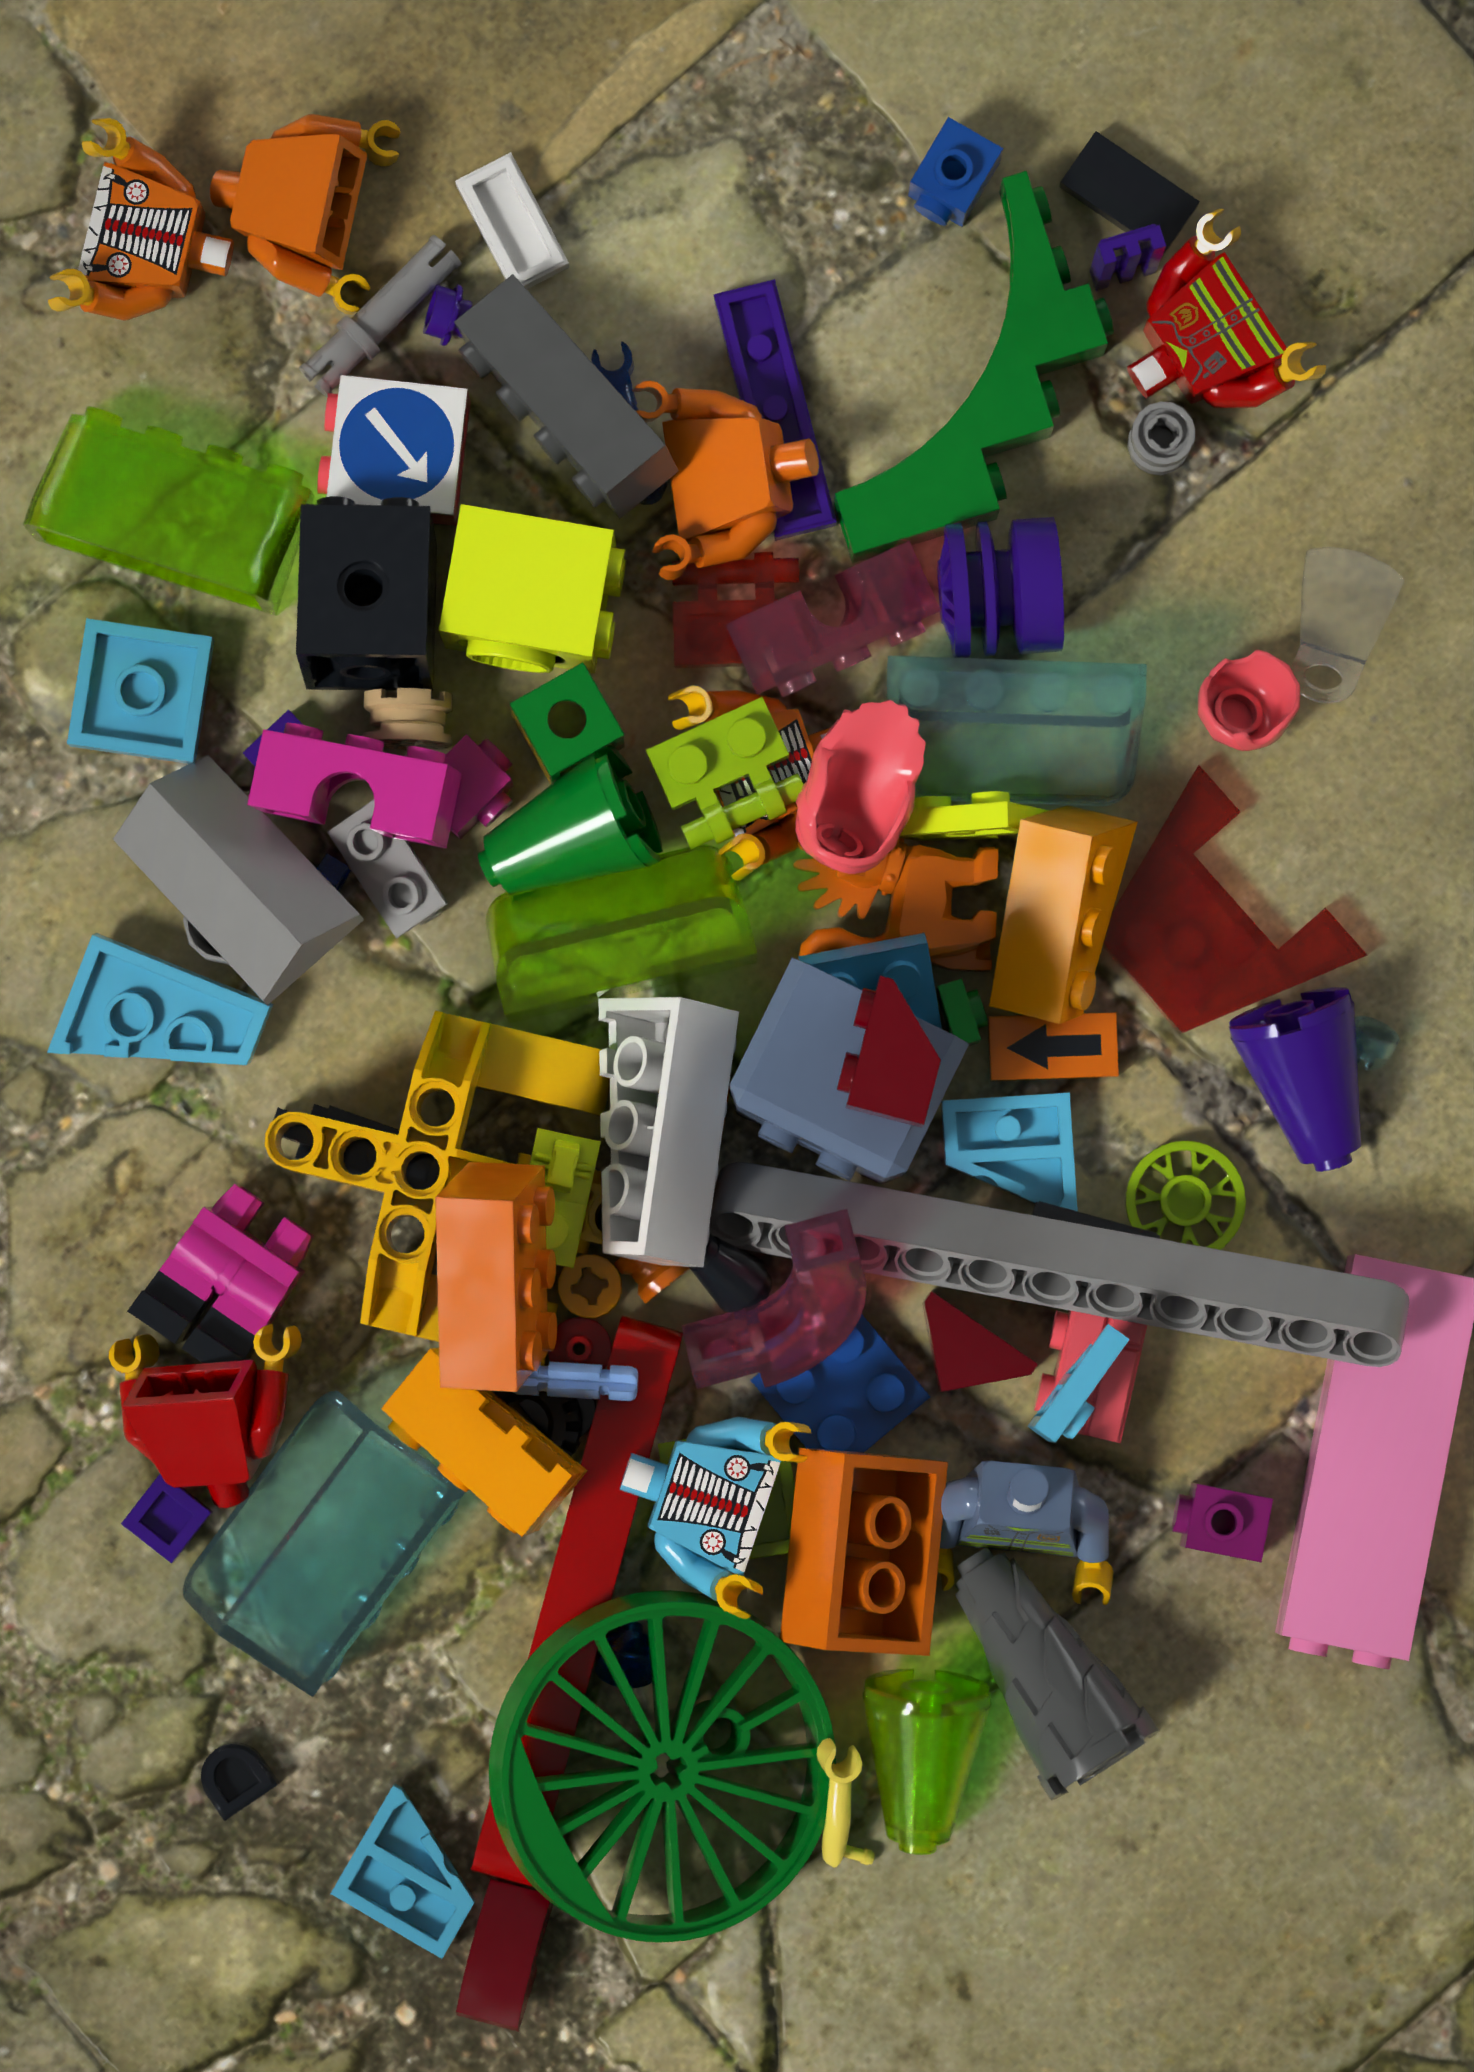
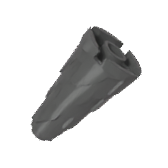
M989 1547L956 1567L962 1578L955 1583V1587L958 1590L955 1596L984 1648L991 1674L1006 1700L1017 1733L1040 1774L1037 1776L1041 1782L1040 1784L1051 1801L1069 1793L1066 1787L1077 1781L1081 1786L1146 1743L1144 1741L1145 1738H1151L1159 1732L1158 1727L1144 1706L1138 1707L1116 1675L1090 1651L1074 1628L1051 1608L1014 1558L1009 1560L1005 1552L994 1556Z

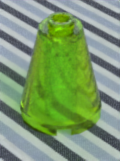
M914 1669L881 1671L865 1679L862 1697L886 1836L892 1841L898 1842L899 1850L905 1853L915 1855L932 1854L937 1851V1845L945 1844L951 1839L992 1705L991 1693H989L990 1686L986 1682L972 1676L950 1671L935 1670V1680H913Z

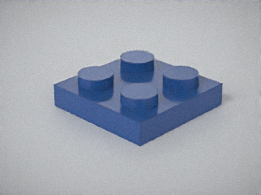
M849 1298L750 1380L784 1422L800 1423L810 1427L811 1434L795 1432L794 1434L806 1448L864 1453L930 1398L929 1394Z

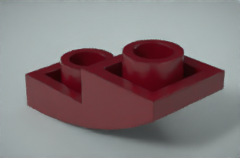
M490 1879L463 1976L456 2008L457 2016L519 2032L537 1974L535 1963L553 1908V1904L538 1891Z

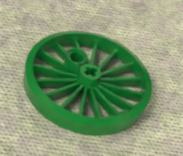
M659 1590L625 1595L592 1607L561 1626L536 1649L515 1677L501 1705L491 1740L489 1789L492 1809L502 1840L519 1870L542 1896L568 1915L597 1930L629 1940L662 1943L701 1938L730 1928L764 1908L791 1883L809 1859L824 1829L829 1789V1777L818 1762L816 1753L822 1740L830 1738L835 1743L833 1728L821 1692L807 1668L788 1644L783 1643L780 1636L773 1629L751 1613H749L751 1616L748 1619L739 1618L724 1611L719 1606L718 1601L704 1594L694 1592ZM666 1616L703 1618V1626L670 1726L662 1619ZM643 1619H647L655 1731H653L606 1639V1634L610 1630ZM719 1626H730L753 1638L755 1641L754 1647L711 1700L700 1702L694 1706ZM593 1640L642 1734L639 1738L632 1735L558 1673L559 1668L574 1653ZM770 1654L782 1669L792 1688L750 1712L741 1715L728 1704ZM552 1681L631 1747L629 1751L527 1723V1718L545 1685ZM799 1703L805 1725L807 1743L747 1750L750 1743L751 1729ZM728 1718L731 1723L729 1739L721 1747L709 1749L703 1739L705 1732L716 1719ZM524 1735L623 1762L627 1766L535 1777L521 1738ZM664 1753L670 1758L666 1762L668 1773L660 1778L654 1773L658 1769L655 1758ZM836 1755L832 1764H836ZM807 1758L805 1783L800 1800L700 1772ZM625 1781L556 1821L542 1794V1791ZM695 1784L792 1810L796 1814L784 1838L775 1851H773L695 1787ZM687 1794L692 1796L767 1858V1861L752 1876L735 1889H733L686 1796ZM629 1799L577 1863L563 1835ZM675 1801L723 1896L716 1900L683 1911ZM644 1809L612 1910L606 1909L587 1878ZM661 1811L669 1914H628Z

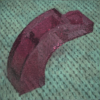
M847 1209L784 1226L793 1260V1268L786 1282L774 1294L740 1311L728 1312L682 1325L690 1367L697 1389L760 1372L765 1388L782 1383L822 1362L848 1338L858 1323L864 1309L866 1279Z

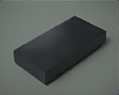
M1097 131L1092 135L1059 184L1062 190L1124 232L1154 223L1156 226L1160 225L1166 243L1163 256L1200 203L1199 200Z

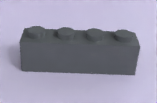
M513 274L454 321L466 344L458 349L464 360L481 379L490 373L502 385L496 391L501 402L519 422L526 416L532 419L540 428L533 435L534 438L557 465L565 458L578 472L571 478L593 507L596 508L605 502L615 515L621 519L679 471L665 443Z

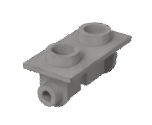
M373 799L329 830L328 834L397 939L418 924L422 926L442 913L441 908L447 905L448 902L408 841L385 837L370 829L375 802Z

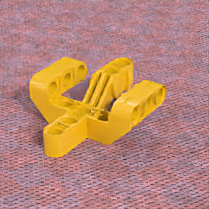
M435 1010L414 1067L398 1135L302 1112L281 1114L269 1124L265 1133V1148L268 1156L277 1165L296 1173L384 1193L368 1259L360 1324L439 1342L437 1275L431 1274L437 1252L435 1197L468 1162L513 1164L461 1150L475 1089L503 1092L535 1100L544 1105H558L600 1116L605 1111L610 1090V1078L600 1076L599 1051L601 1049ZM436 1091H445L452 1096L455 1103V1111L452 1118L441 1126L427 1125L421 1115V1105L424 1099ZM306 1125L313 1135V1147L304 1158L289 1160L281 1148V1139L290 1127ZM367 1139L374 1145L377 1152L376 1162L367 1173L353 1175L345 1167L344 1152L353 1141ZM518 1153L516 1164L529 1165L531 1155ZM431 1154L438 1161L440 1167L439 1177L427 1189H414L408 1183L406 1168L415 1156ZM597 1170L594 1171L577 1251L586 1255L588 1254L590 1243L603 1246L602 1231L598 1225V1214L602 1208L601 1172ZM416 1217L423 1225L424 1240L415 1251L401 1253L393 1246L391 1240L393 1226L402 1218ZM547 1301L548 1312H555L556 1314L559 1304ZM546 1356L541 1361V1366H544Z

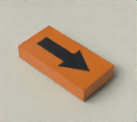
M1116 1012L1083 1013V1015L1061 1024L1026 1015L988 1017L990 1082L1110 1078L1119 1076Z

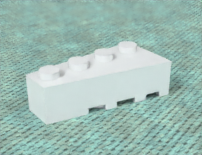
M683 997L598 998L599 1021L609 1023V1048L599 1051L600 1076L610 1078V1110L600 1114L601 1138L606 1139L608 1146L611 1148V1165L601 1172L603 1253L662 1266L704 1267L706 1246L710 1235L709 1224L714 1188L718 1177V1160L723 1124L727 1113V1096L732 1060L736 1049L739 1012Z

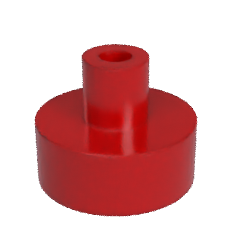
M583 1317L570 1318L557 1326L556 1344L553 1351H548L549 1360L551 1362L601 1364L602 1369H606L612 1351V1342L605 1328L595 1320ZM577 1343H582L585 1346V1352L582 1355H577L574 1352V1346Z

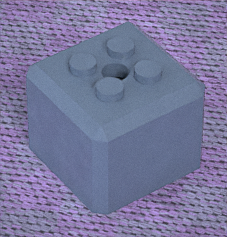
M791 958L730 1083V1095L737 1114L760 1125L758 1137L783 1150L793 1153L796 1145L799 1144L820 1154L816 1165L847 1181H851L855 1172L879 1184L902 1177L907 1172L969 1043L916 1017L941 1059L925 1124L922 1128L847 1109L845 1107L849 1093L838 1091L837 1086L846 1052L859 1055L866 1029L853 1026L862 990L805 962Z

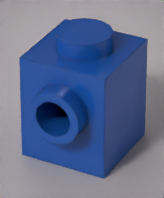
M948 117L910 181L908 196L916 200L914 208L921 215L939 225L946 226L950 220L963 227L999 166L1003 148Z

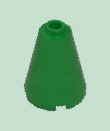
M609 744L585 758L483 837L485 850L478 852V860L486 879L492 887L501 884L506 892L512 894L650 867L662 860L657 855L663 852L662 842L648 801L643 791L635 793L629 782L622 779L633 772L615 747Z

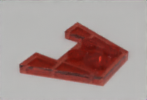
M1200 765L1196 767L1112 911L1102 946L1180 1035L1367 956L1365 951L1326 907L1277 949L1198 860L1194 853L1241 813Z

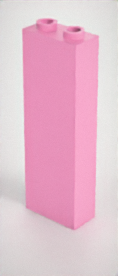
M1354 1254L1347 1256L1344 1273L1394 1283L1404 1289L1409 1296V1309L1402 1351L1396 1362L1382 1367L1364 1366L1327 1359L1275 1633L1291 1637L1288 1648L1290 1650L1327 1657L1328 1646L1332 1645L1354 1650L1352 1662L1390 1670L1392 1658L1409 1661L1474 1323V1278Z

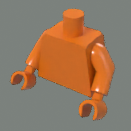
M651 380L643 381L632 389L633 392H650L657 400L655 412L636 411L646 423L654 421L663 413H670L673 419L662 422L665 445L679 470L670 478L679 536L670 534L661 537L655 543L652 553L672 550L680 558L679 564L664 566L660 569L658 574L666 580H674L680 577L690 563H694L698 568L748 557L775 530L777 518L785 516L792 511L793 501L790 481L816 476L819 472L818 454L812 440L808 438L784 444L780 425L763 419L758 408L753 404L717 390L675 388L671 394H668L661 384Z

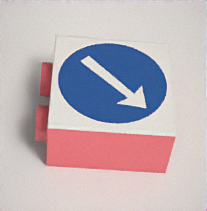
M340 375L338 394L328 393L324 427L325 431L334 432L331 456H321L317 481L318 494H327L326 497L338 496L349 498L355 502V505H381V501L387 498H410L418 501L419 506H430L434 524L457 526L471 405L468 389Z

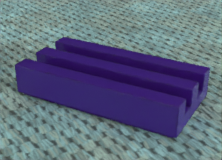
M1154 223L1100 240L1089 270L1096 291L1108 288L1112 274L1115 272L1120 284L1132 281L1138 265L1141 266L1144 277L1156 273L1166 248L1160 225L1156 226ZM1120 249L1121 255L1116 257L1114 251Z

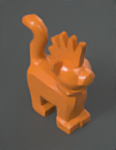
M898 838L896 846L887 854L885 859L876 867L863 873L848 874L833 870L819 863L814 858L800 859L793 864V867L797 870L818 874L801 882L797 886V890L805 892L827 889L814 902L813 908L819 910L840 899L841 902L837 915L841 918L856 905L857 917L864 919L877 891H880L883 896L891 894L886 927L881 935L875 938L861 937L841 927L815 929L800 944L799 956L925 933L931 966L950 971L989 972L992 969L990 941L996 938L997 912L980 910L971 919H959L951 915L952 889L976 886L998 878V849H995V847H979L972 858L957 857L928 846H907L903 838ZM798 841V842H797V847H798L800 850H803V848L801 847V845H800V843H799V841Z

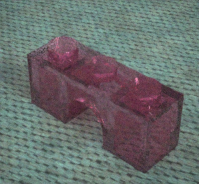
M910 541L834 575L845 600V614L838 627H831L818 621L810 612L800 590L726 624L757 695L777 686L781 696H787L817 682L812 670L832 661L836 671L839 672L872 657L867 644L886 636L890 646L894 647L926 632L921 620L941 611Z

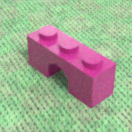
M286 723L284 733L263 729L247 805L263 813L325 825L329 803L334 793L348 782L364 780L370 785L375 801L370 829L385 837L447 848L462 773L450 765L444 764L445 753L416 746H408L406 756L383 752L385 742L347 734L345 745L323 741L324 731L321 729L295 723Z

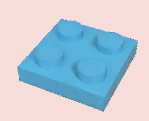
M86 618L67 744L70 747L195 764L215 642L214 638L205 635Z

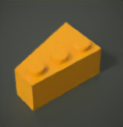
M439 1347L430 1348L381 1408L393 1419L387 1427L396 1437L416 1451L421 1446L440 1462L437 1469L445 1478L464 1492H468L470 1489L488 1506L487 1511L493 1518L511 1532L518 1533L521 1537L539 1531L588 1471L493 1391L440 1388Z

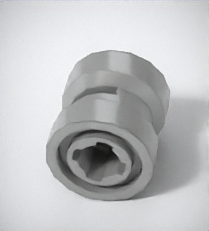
M1160 401L1148 405L1139 412L1128 435L1127 449L1131 460L1139 469L1148 474L1164 475L1174 472L1184 463L1194 444L1195 427L1193 420L1184 408L1174 403Z

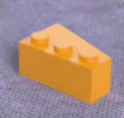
M1070 805L1020 820L989 1003L990 1007L1057 1024L1083 1015L1084 1010L1090 1006L1096 989L1095 971L1138 821Z

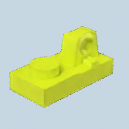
M537 1128L529 1165H545V1186L553 1187L555 1194L553 1222L550 1226H546V1249L554 1250L556 1265L574 1268L601 1141Z

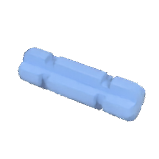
M549 1361V1366H541L540 1362L538 1370L533 1371L521 1388L513 1393L539 1396V1391H545L547 1396L584 1399H600L601 1395H608L609 1400L632 1401L635 1400L638 1392V1371L632 1366L611 1365L610 1370L602 1369L601 1364Z

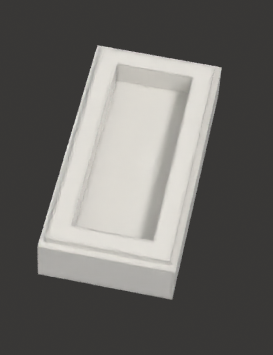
M511 152L455 181L459 193L505 280L513 274L526 289H529L570 267L561 246Z

